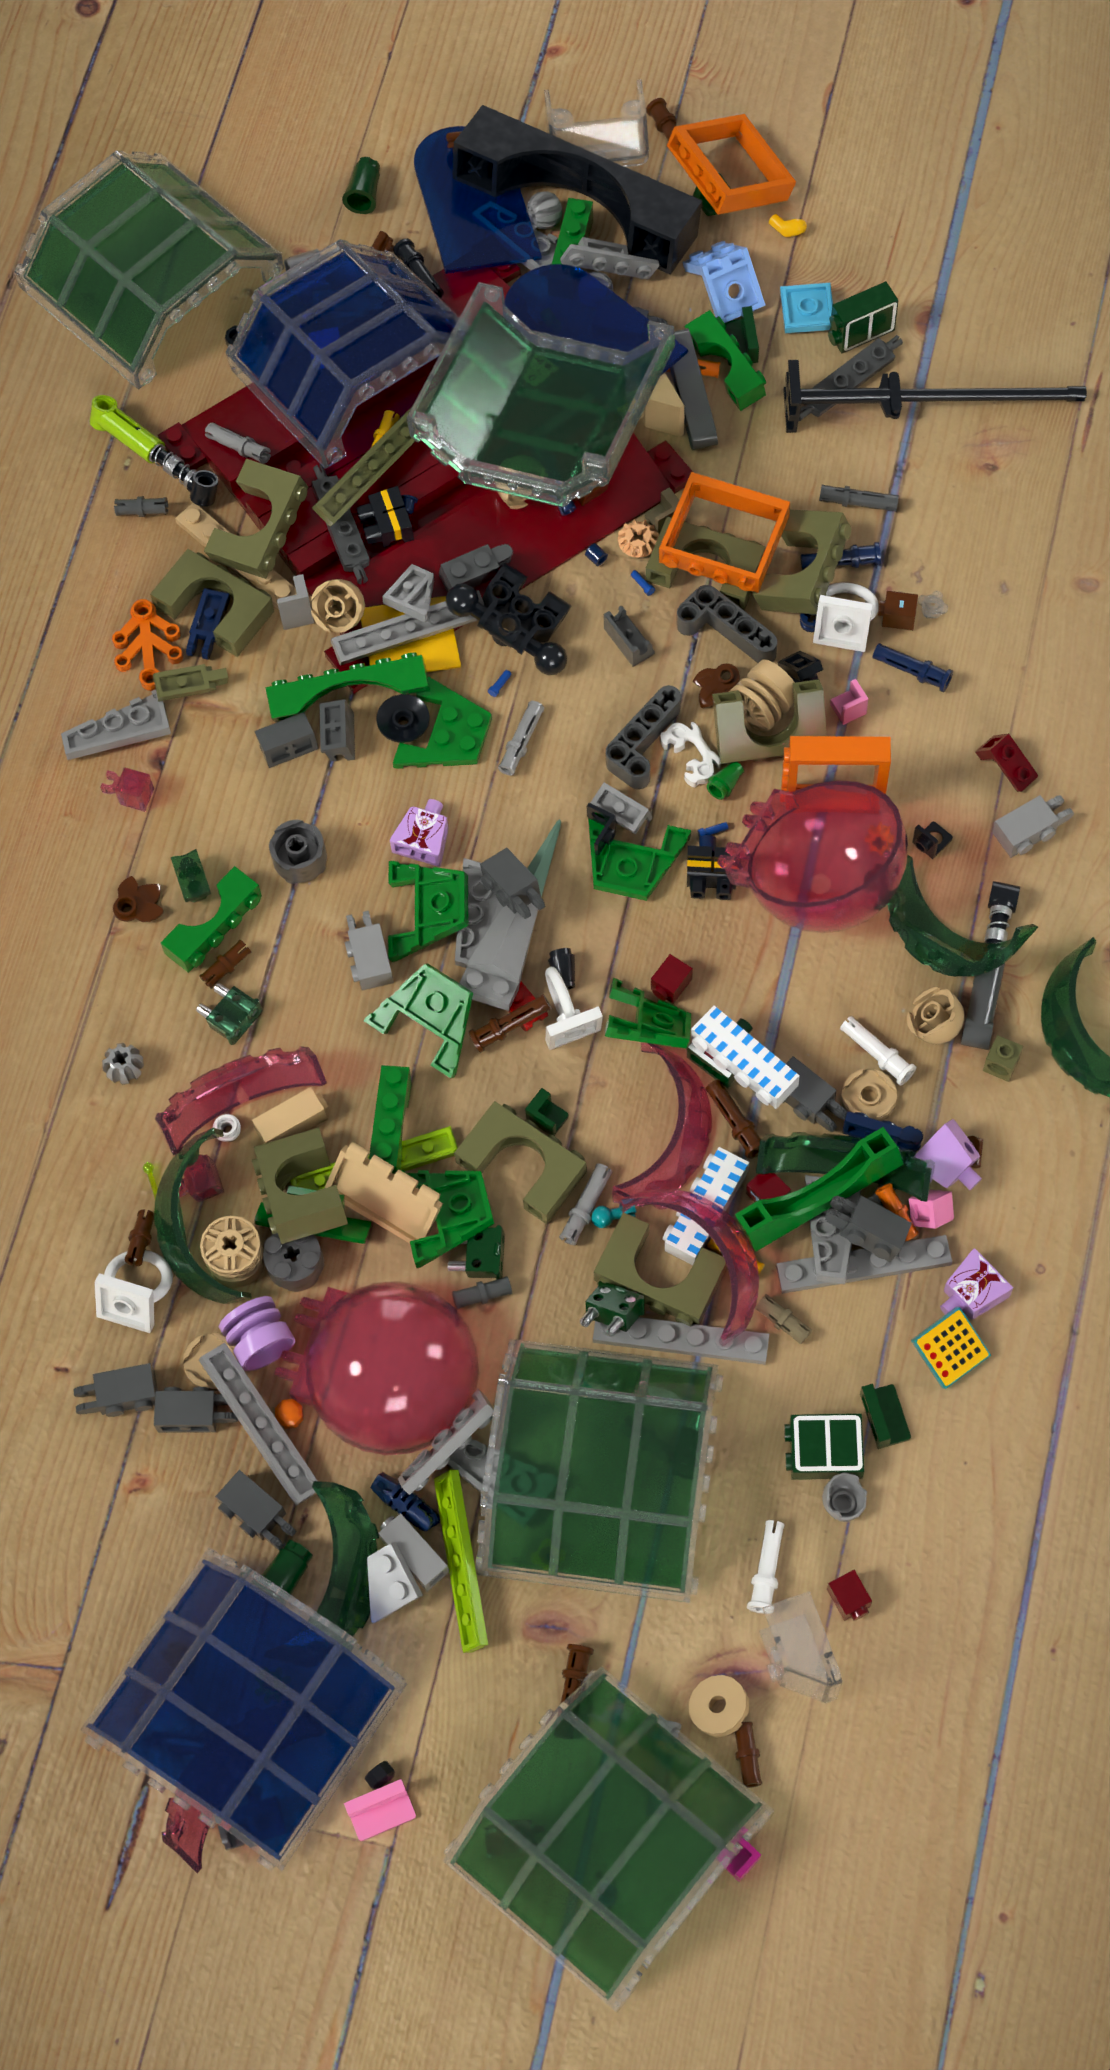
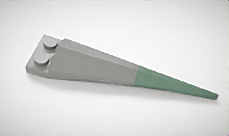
M560 819L556 822L527 868L538 880L541 897L561 828ZM532 903L527 905L531 916L527 919H524L518 912L514 914L507 905L502 907L469 959L459 984L473 992L472 1000L507 1011L510 1010L519 990L538 909Z

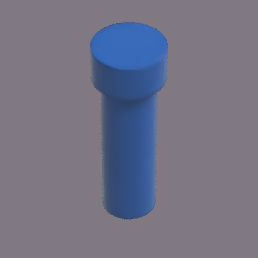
M634 570L631 573V577L644 589L647 596L652 595L655 588Z
M505 670L495 684L488 689V693L491 696L496 697L499 694V690L512 675L511 672Z
M727 822L705 829L700 828L697 832L700 838L703 835H713L729 828Z

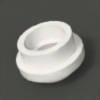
M230 1114L219 1116L213 1123V1133L222 1142L235 1140L241 1132L239 1120ZM225 1126L232 1127L231 1131L228 1133H225L222 1130Z

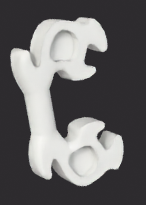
M691 722L690 729L682 723H674L665 732H661L660 741L664 750H667L668 744L671 743L674 745V753H678L685 749V742L689 741L696 746L702 755V762L693 759L686 764V770L693 771V774L686 772L684 774L685 782L694 788L699 784L709 783V778L714 775L713 764L720 769L721 762L719 756L704 741L698 725Z

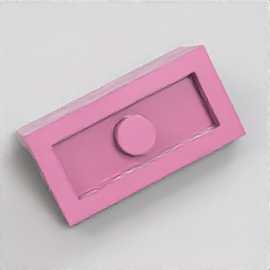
M402 1779L344 1803L360 1841L367 1840L416 1818Z

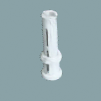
M853 1016L847 1018L849 1022L846 1020L843 1022L840 1030L844 1031L878 1061L879 1068L887 1070L897 1079V1084L901 1086L912 1077L917 1067L914 1064L907 1063L900 1057L897 1049H889L856 1021Z
M767 1520L765 1522L766 1526L758 1574L754 1575L751 1580L754 1588L752 1599L747 1603V1609L761 1614H772L774 1612L772 1598L774 1589L778 1588L775 1572L785 1525L777 1521L775 1533H772L774 1520Z

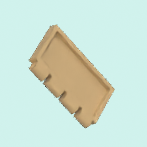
M352 1142L349 1147L345 1145L339 1153L325 1188L337 1185L339 1194L345 1195V1205L409 1244L410 1241L428 1237L443 1203L438 1201L441 1194L424 1184L420 1189L416 1188L418 1180L401 1170L393 1174V1165L376 1155L371 1160L368 1159L370 1152L358 1144Z

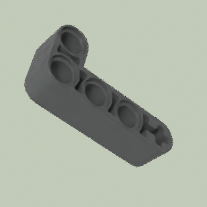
M702 585L698 587L677 608V629L681 634L687 636L694 635L707 623L757 663L761 660L774 662L776 659V636L713 586ZM707 600L710 601V603H703L702 601ZM722 616H729L730 618L725 619ZM690 617V618H693V619H692V620H685L684 618ZM742 631H748V632H750V633H749V634H743V633H741V632H742Z
M667 685L659 689L606 747L607 769L634 789H643L650 783V763L642 754L680 713L681 694L676 687ZM648 719H656L657 721L651 723V722H648L647 720H648ZM638 737L640 740L632 741L630 738ZM616 755H619V756H622L623 758L617 760V759H613L612 757H614V756H616ZM639 770L643 771L644 773L636 775L633 772Z

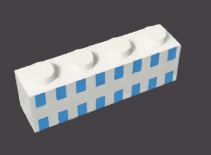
M713 1006L691 1028L693 1045L699 1051L709 1053L718 1067L732 1072L735 1075L734 1078L741 1086L745 1088L750 1087L756 1092V1097L767 1106L770 1104L777 1109L798 1087L800 1075L716 1006Z
M718 1147L715 1155L710 1153L703 1166V1169H705L701 1178L696 1177L690 1188L692 1193L688 1202L683 1201L676 1213V1216L679 1217L674 1226L671 1224L668 1226L662 1239L665 1241L666 1252L691 1265L694 1264L701 1247L706 1248L749 1172L748 1161Z

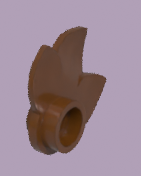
M725 663L716 669L706 668L695 676L693 683L701 687L699 693L701 708L713 706L712 694L729 692L738 684L740 673L734 665ZM729 672L731 677L728 680H723V673Z
M133 876L125 879L118 887L119 898H117L113 905L115 917L124 922L134 919L141 922H151L158 919L164 913L163 909L157 905L161 894V886L159 884L138 886ZM125 907H131V908H132V909H131L130 911H128V912H123V909H124Z

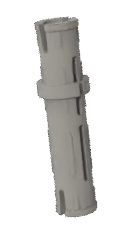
M213 422L209 423L205 429V432H208L205 434L207 438L236 450L239 455L245 458L251 457L264 464L271 457V454H268L271 452L270 448L259 445L253 438L248 436L246 438Z
M530 701L512 740L507 742V751L498 766L499 771L503 774L514 775L521 757L525 756L527 752L526 746L544 711V706L537 701Z
M596 1164L575 1208H571L569 1212L570 1218L559 1236L561 1240L565 1239L564 1242L569 1245H576L584 1226L591 1221L590 1214L609 1177L613 1173L610 1168L606 1171L608 1168L606 1165Z

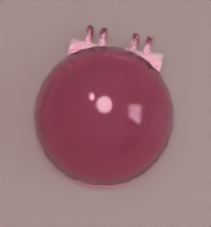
M830 781L817 783L793 792L774 789L766 803L752 802L750 811L755 815L746 814L742 819V823L745 827L750 828L741 844L727 843L725 851L728 855H720L717 863L721 868L725 869L732 885L750 888L760 905L782 923L806 932H840L857 927L870 920L894 896L906 869L908 839L901 814L889 796L877 788L863 783Z
M389 1281L372 1283L355 1289L350 1293L328 1287L323 1302L307 1297L301 1299L300 1304L303 1307L318 1311L319 1313L317 1318L297 1313L294 1321L313 1328L303 1355L284 1350L280 1356L287 1362L298 1364V1371L295 1372L284 1367H277L274 1374L280 1378L293 1381L289 1393L291 1399L313 1406L326 1427L343 1442L364 1452L381 1455L409 1454L431 1446L434 1437L442 1429H450L453 1426L457 1413L462 1408L466 1409L471 1405L474 1399L472 1395L477 1389L479 1379L477 1347L469 1326L457 1309L439 1294L417 1284Z

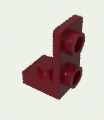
M1009 733L993 735L975 751L980 760L992 759L995 761L1017 792H1022L1038 777L1037 772Z

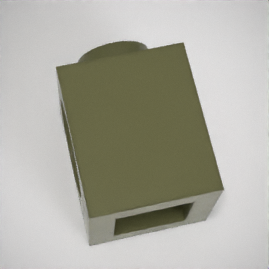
M997 1035L986 1058L983 1071L1009 1082L1020 1059L1023 1046Z

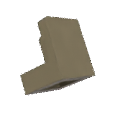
M670 487L661 492V504L645 513V519L650 525L654 524L659 534L666 517L672 518L679 499Z

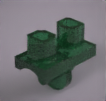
M197 849L185 855L171 857L185 903L203 900L207 895L211 894Z

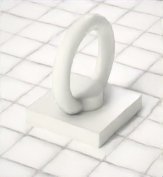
M844 582L829 585L826 596L820 595L813 643L865 652L870 621L875 618L879 610L876 596L869 589L854 583ZM838 593H850L863 598L867 603L830 596Z
M554 967L547 968L545 972L547 985L559 1014L556 1023L546 1026L545 1041L549 1050L601 1031L603 1016L599 1006L582 1013L579 1009L574 1010L569 992L560 973Z
M145 1250L143 1261L149 1262L159 1269L161 1273L160 1284L153 1290L115 1278L117 1271L127 1264L124 1260L127 1252L121 1253L110 1261L104 1275L99 1273L95 1280L96 1316L150 1333L154 1327V1303L163 1298L170 1290L173 1281L172 1269L162 1256Z

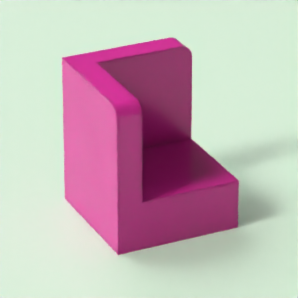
M738 1833L716 1860L740 1882L760 1860L761 1854Z

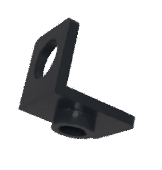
M588 803L586 806L587 817L604 826L594 843L595 854L599 856L605 845H610L616 835V815ZM594 812L602 815L605 819L597 816Z
M933 821L925 829L920 825L915 827L912 843L921 852L934 859L952 841L953 836ZM931 832H937L942 836V842L940 844H938V840L930 834Z

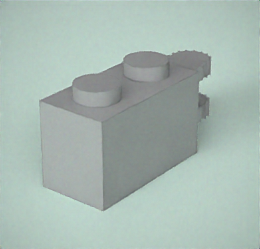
M1041 795L996 820L992 833L1010 858L1017 854L1023 855L1033 848L1034 844L1041 840L1046 842L1056 834L1057 827L1072 818L1074 812L1071 808H1067L1055 815L1053 811L1064 803L1062 796H1056L1045 802Z
M364 911L362 917L366 927L355 929V919L352 915L346 916L350 941L345 942L348 958L354 957L355 965L350 966L354 982L360 981L361 990L394 983L380 923L372 925L369 911Z

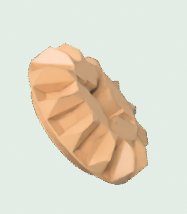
M634 519L632 523H625L621 531H619L618 544L620 549L628 556L636 558L646 557L652 554L659 533L655 529L654 524L650 525L646 520L637 522ZM634 534L638 536L643 534V541L639 539L634 541Z

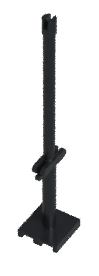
M788 360V372H786L785 376L786 387L783 388L786 433L797 432L802 404L879 403L886 418L898 419L902 409V402L1066 400L1067 402L1085 401L1087 397L1086 386L1059 388L900 389V379L897 372H891L889 378L888 374H883L879 388L801 389L799 360Z

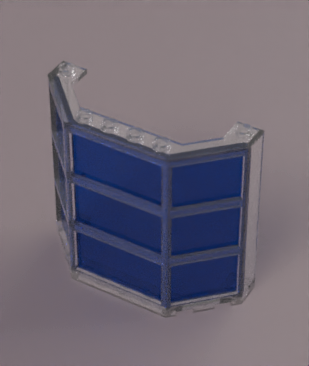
M342 239L337 240L255 289L251 297L253 303L248 313L243 314L236 329L239 333L234 343L229 344L225 352L231 370L325 469L347 456L341 437L356 407L441 354L466 358L468 365L479 354L490 367L495 365L490 345L394 253L386 250L384 252L378 251L373 247L362 244H350Z
M208 1547L80 1730L87 1735L84 1741L94 1749L99 1751L101 1747H104L108 1751H112L125 1760L122 1766L136 1776L143 1772L150 1777L147 1783L163 1794L165 1789L176 1795L172 1801L186 1811L193 1807L201 1813L198 1819L212 1829L217 1824L259 1855L257 1862L271 1872L274 1867L283 1871L407 1686V1682L400 1674L385 1666V1662L370 1650L366 1649L362 1653L361 1649L363 1647L349 1633L250 1567L243 1564L241 1569H238V1562L225 1555L221 1556L215 1550Z

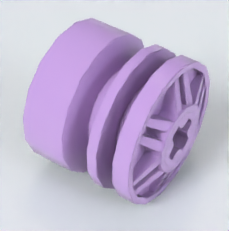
M269 1296L258 1297L238 1306L228 1313L218 1326L223 1336H226L225 1339L228 1345L235 1346L233 1353L244 1371L258 1370L273 1363L285 1355L296 1342L286 1322L279 1321L281 1314L275 1308L276 1305Z

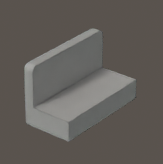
M303 574L293 576L296 595L277 599L284 630L314 623Z
M605 782L590 802L616 815V823L635 835L645 819L650 822L653 818L648 808Z

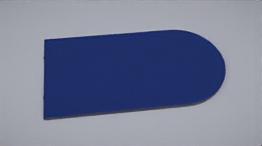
M466 126L448 127L428 135L416 149L414 170L445 274L527 262L529 259L534 261L542 260L520 188L493 197L452 178L453 149L447 148L446 135L451 132H461Z
M553 264L535 268L514 282L504 301L505 320L513 334L614 414L619 412L688 353L686 347L592 275L574 266Z

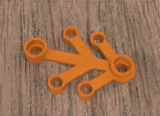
M140 599L131 607L130 614L132 618L120 631L115 632L112 636L113 644L117 649L126 648L122 654L115 657L114 663L117 670L126 672L131 668V660L142 649L144 669L140 672L139 679L144 689L153 691L155 690L154 682L147 683L153 679L154 673L159 672L155 668L153 647L166 654L168 661L172 664L182 662L183 653L180 647L172 646L152 633L150 624L164 631L166 639L171 642L177 641L181 636L178 625L170 624L157 615L156 607L152 602ZM142 612H148L145 615H140ZM140 626V634L128 646V637ZM172 630L176 631L173 635L168 634ZM119 638H124V641L116 642ZM173 653H179L177 657H171ZM123 660L127 661L126 664H124V665H119V663H120L121 661H123Z

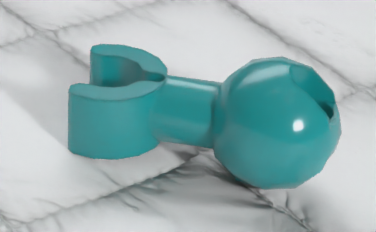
M634 1201L624 1203L614 1209L599 1206L594 1209L591 1220L595 1226L606 1228L610 1226L613 1220L620 1219L623 1212L636 1218Z

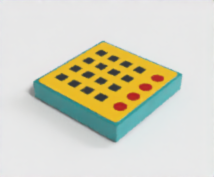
M960 1307L952 1309L911 1340L943 1389L948 1388L991 1356Z

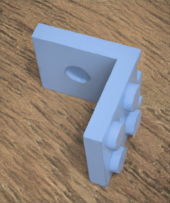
M721 241L711 246L712 249L707 252L697 251L690 254V259L682 262L685 272L702 276L715 317L720 316L724 323L740 317L742 307L752 306L754 311L765 306L746 247ZM736 283L739 287V293L736 297L731 298L728 290L732 284Z

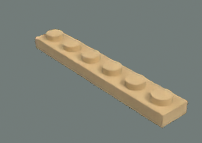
M194 503L175 518L176 523L204 547H206L214 528L230 533ZM228 567L239 577L247 580L255 589L266 591L272 598L273 606L278 610L277 599L296 595L295 587L274 569L264 579Z

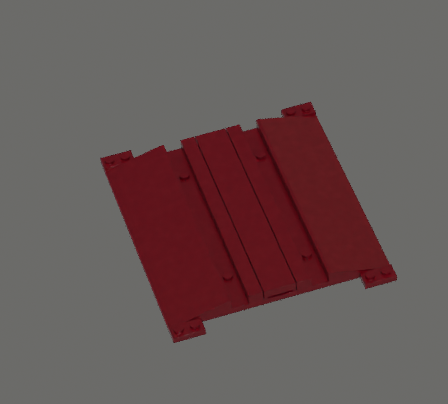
M493 236L474 246L472 252L432 275L444 291L440 300L437 301L434 296L435 302L431 301L421 285L417 284L382 305V311H372L369 313V316H364V318H360L340 330L344 350L325 355L327 369L317 371L310 348L181 425L178 422L158 434V438L165 443L167 452H173V455H177L184 460V465H190L189 469H198L208 463L259 530L266 526L271 517V501L245 493L236 483V480L246 459L260 462L251 457L245 458L239 455L236 450L207 438L205 434L208 432H205V429L209 423L213 422L246 438L248 436L253 438L259 445L270 448L271 452L268 454H271V457L264 464L299 475L308 486L307 496L298 508L296 520L287 532L286 542L280 548L279 556L295 576L303 574L307 592L311 597L316 588L324 582L343 579L352 582L359 588L364 597L365 607L385 605L383 604L382 596L411 564L434 574L431 598L446 596L447 591L439 577L440 565L487 544L490 549L504 544H508L512 548L513 554L509 565L528 577L521 588L522 590L583 552L590 545L599 542L623 527L625 523L631 522L660 504L662 491L670 487L674 494L684 489L691 472H693L666 440L646 451L619 411L614 409L610 412L600 398H598L546 438L548 439L547 445L552 456L558 460L557 468L566 487L570 476L595 460L610 479L608 489L584 506L578 500H573L577 509L565 516L561 515L548 485H546L545 489L536 499L532 495L524 500L528 505L520 509H510L501 499L496 488V478L501 465L506 460L520 456L533 458L531 452L521 449V443L595 389L597 385L543 322L537 325L528 315L525 300L507 285L508 282L521 275V270ZM402 297H408L412 300L414 306L424 309L427 318L455 339L454 344L447 340L453 347L449 351H443L418 329L409 328L405 320L394 316L393 307L396 301ZM531 345H534L567 367L536 392L501 369L502 366ZM479 354L504 383L506 400L503 406L494 411L488 424L483 428L481 427L476 434L450 420L448 407L350 507L370 559L369 565L364 568L368 581L364 584L363 581L362 584H358L354 572L344 571L325 521L312 509L317 503L312 489V481L317 480L313 468L316 465L319 467V464H323L328 477L337 475L338 480H340L371 448L374 441L373 434L376 429H379L386 410L394 411L393 418L396 413L401 418L441 376L445 374L454 382L475 356ZM398 486L401 495H411L418 499V502L414 505L413 513L408 514L413 529V541L404 543L403 539L392 541L385 548L382 541L373 544L367 543L363 528L374 525L375 521L361 524L356 507L369 503L368 495ZM491 580L474 587L476 591L479 590L481 597H483ZM361 620L356 626H354L346 632L340 633V635L361 629ZM462 626L456 627V628H453V629H454V631H456L457 629L461 628ZM333 646L324 651L325 657L334 669H339V672L350 670L349 666L364 663L365 666H370L368 657L340 666ZM361 684L348 687L355 694L368 685Z

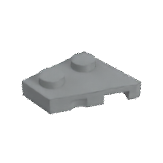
M411 564L382 596L383 604L426 623L434 585V574Z
M396 1542L388 1544L367 1557L370 1615L373 1624L423 1596Z

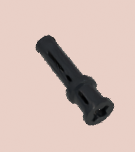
M411 239L400 240L394 246V255L402 260L403 268L414 275L431 301L435 302L434 296L437 301L440 300L444 291L424 265V257L414 249L415 246Z

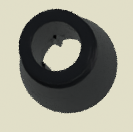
M560 948L549 953L550 958L548 959L550 967L558 970L567 990L575 988V955L571 953L570 948Z

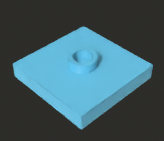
M830 283L780 286L785 334L830 330L829 318L833 305Z

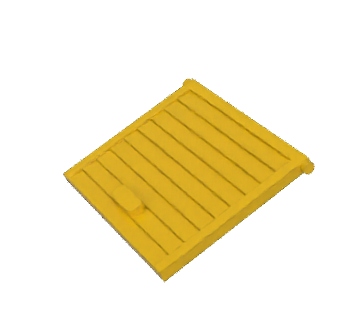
M446 596L431 598L430 606L446 601ZM387 605L365 607L363 617L361 618L362 628L404 615L405 613ZM454 629L368 656L369 664L375 665V661L379 659L391 658V661L402 659L401 656L403 654L415 652L417 656H423L427 672L461 667Z

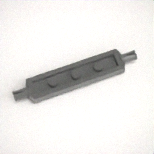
M898 335L887 343L880 338L876 339L813 388H858L894 361L895 355L893 350L903 344L902 339H899ZM804 404L800 410L799 421L810 413L820 417L836 404Z
M319 464V467L316 465L313 468L317 480L312 481V489L317 502L339 481L337 475L327 476L323 464ZM349 508L331 527L327 523L326 525L344 571L354 572L357 583L362 584L363 581L364 584L368 581L364 568L369 565L370 559Z

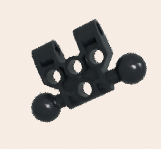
M504 563L489 583L482 597L484 605L479 603L477 591L467 584H456L447 592L446 605L453 615L458 617L473 616L479 620L477 626L488 631L492 635L494 642L498 645L514 648L521 655L525 651L532 655L536 668L541 673L548 676L557 675L565 668L567 664L565 649L555 642L548 641L568 614L571 605L550 591L540 604H535L528 596L519 593L528 577L508 563Z

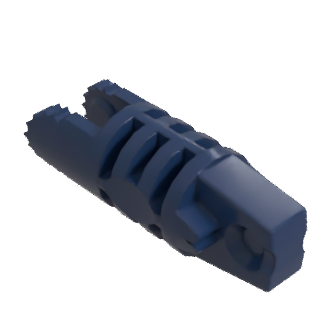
M384 1472L378 1474L370 1487L373 1492L388 1507L390 1506L398 1514L401 1513L408 1522L418 1527L419 1530L421 1529L425 1532L440 1523L438 1513L427 1505L422 1498H419L417 1494L412 1492L409 1495L401 1487L398 1480Z

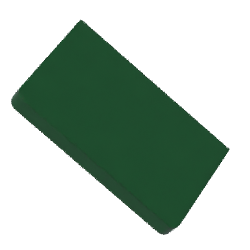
M752 306L742 307L741 319L724 323L726 326L725 331L728 335L733 334L740 346L738 349L742 354L746 352L752 363H758L759 344Z
M873 1384L862 1386L860 1397L877 1449L909 1441L911 1434L895 1386L890 1384L876 1389Z

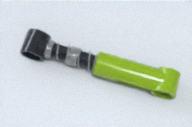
M98 395L93 398L89 422L94 429L107 431L148 463H155L159 467L163 466V471L175 479L179 478V482L190 492V500L194 504L202 507L214 504L218 486V477L215 473L207 470L189 469L190 465H184V460L180 457L173 455V452H166L165 443L117 408L118 404L114 398L107 395Z

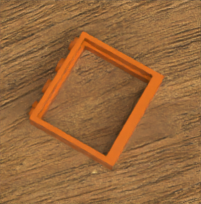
M745 114L675 126L667 143L669 150L718 215L788 201L796 184L795 179ZM736 137L769 182L730 189L697 144Z
M691 472L659 547V563H663L669 568H679L688 571L695 576L702 575L711 578L721 584L728 583L744 591L759 593L788 521L790 501ZM695 497L776 521L756 573L674 548Z
M790 736L789 747H784L781 801H786V811H884L891 765V737ZM798 765H875L873 785L797 784Z

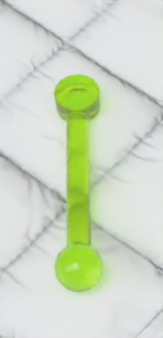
M147 1162L143 1165V1171L148 1175L157 1204L156 1214L163 1218L167 1215L168 1210L163 1206L153 1175L154 1166L152 1163Z

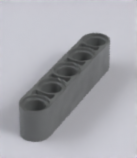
M686 328L664 333V349L675 390L684 404V424L691 449L698 450L718 445L717 432L690 331Z

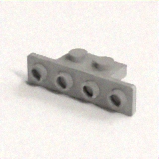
M585 237L581 238L578 245H569L560 258L561 264L646 280L650 279L659 267L658 260L628 255L627 245Z

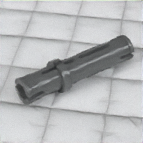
M822 484L819 501L842 504L843 507L855 505L896 512L899 495L850 489V486L842 488Z

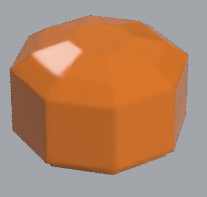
M294 1399L282 1400L275 1407V1418L284 1429L296 1428L304 1420L303 1408Z

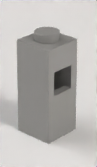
M401 1513L396 1518L394 1516L389 1517L380 1526L381 1531L378 1534L381 1541L386 1546L393 1542L397 1543L413 1577L427 1592L449 1573L446 1563Z

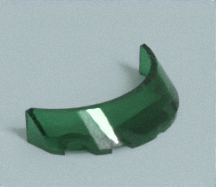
M902 855L889 859L882 879V895L886 894L890 912L889 922L894 932H898L904 941L905 949L920 963L929 965L932 970L938 973L957 977L976 976L990 972L1007 962L1038 928L1035 924L1017 927L1012 939L998 943H982L966 939L941 923L926 904L916 880L913 858L909 855Z
M1092 937L1067 955L1051 974L1042 997L1041 1027L1046 1045L1051 1048V1055L1059 1067L1068 1076H1072L1076 1081L1084 1085L1086 1090L1094 1094L1110 1097V1057L1096 1045L1086 1031L1076 1003V980L1080 965L1084 957L1093 954L1096 940Z
M211 1128L189 1140L168 1164L156 1194L154 1223L157 1229L159 1247L174 1274L197 1294L218 1303L229 1304L252 1299L251 1293L239 1292L222 1285L210 1277L197 1264L188 1250L179 1198V1188L185 1169L194 1165L198 1160L201 1144L207 1140L224 1136L223 1130Z
M793 1132L787 1137L767 1134L760 1140L756 1173L803 1172L827 1174L863 1138L826 1133L817 1136L807 1134L806 1132ZM899 1149L904 1165L874 1183L882 1185L891 1183L893 1188L906 1192L920 1201L927 1202L935 1162L916 1158L917 1152Z
M313 1481L312 1485L325 1508L332 1533L333 1561L326 1593L318 1610L305 1628L287 1643L266 1651L265 1658L304 1668L318 1666V1663L327 1660L334 1654L343 1652L350 1645V1639L359 1628L363 1629L370 1616L367 1557L377 1552L376 1539L379 1538L376 1524L371 1523L369 1515L362 1504L364 1500L359 1493L334 1482Z

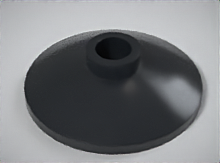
M400 694L392 696L382 703L378 709L376 721L378 729L384 737L394 742L406 743L418 739L425 733L429 725L430 716L428 708L422 700L413 695ZM401 721H408L405 725L399 724Z

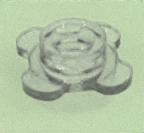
M934 591L933 594L928 596L921 595L918 598V604L922 606V613L926 618H937L948 611V605L943 602V594L940 591Z

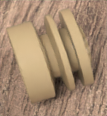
M761 660L748 672L747 678L741 679L738 685L734 686L729 692L739 690L743 700L744 721L759 731L767 732L774 726V723L781 719L782 713H787L794 706L792 683L795 682L777 664L769 660Z
M230 1215L218 1218L209 1224L203 1232L200 1242L201 1254L208 1271L215 1281L227 1287L238 1288L247 1286L258 1279L265 1267L263 1259L264 1246L258 1231L251 1222L242 1217ZM228 1245H231L232 1247L236 1246L234 1250H232L231 1248L227 1249L226 1247Z

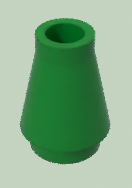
M731 762L727 767L711 776L707 784L708 792L719 800L729 797L740 776L744 773L741 764Z

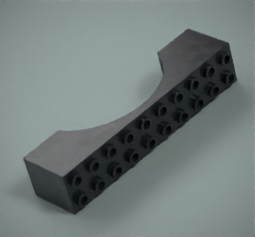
M482 105L454 141L453 179L493 197L514 189L531 186L560 187L584 194L600 203L618 221L626 239L628 255L658 260L659 267L657 269L667 274H672L698 236L702 200L487 106Z

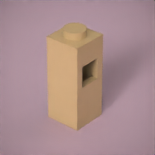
M309 1087L252 1119L256 1132L265 1144L305 1132L327 1119L325 1109L328 1108V1105L321 1093L315 1095L312 1088Z

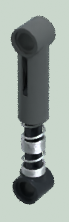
M996 881L992 883L987 907L990 909L989 919L991 922L987 925L984 938L986 943L982 948L984 955L979 956L977 959L961 1045L989 1050L998 995L1005 967V961L1001 953L1002 949L1005 948L1004 945L1007 940L1008 933L1006 927H1009L1008 919L1011 918V914L1015 913L1020 886Z

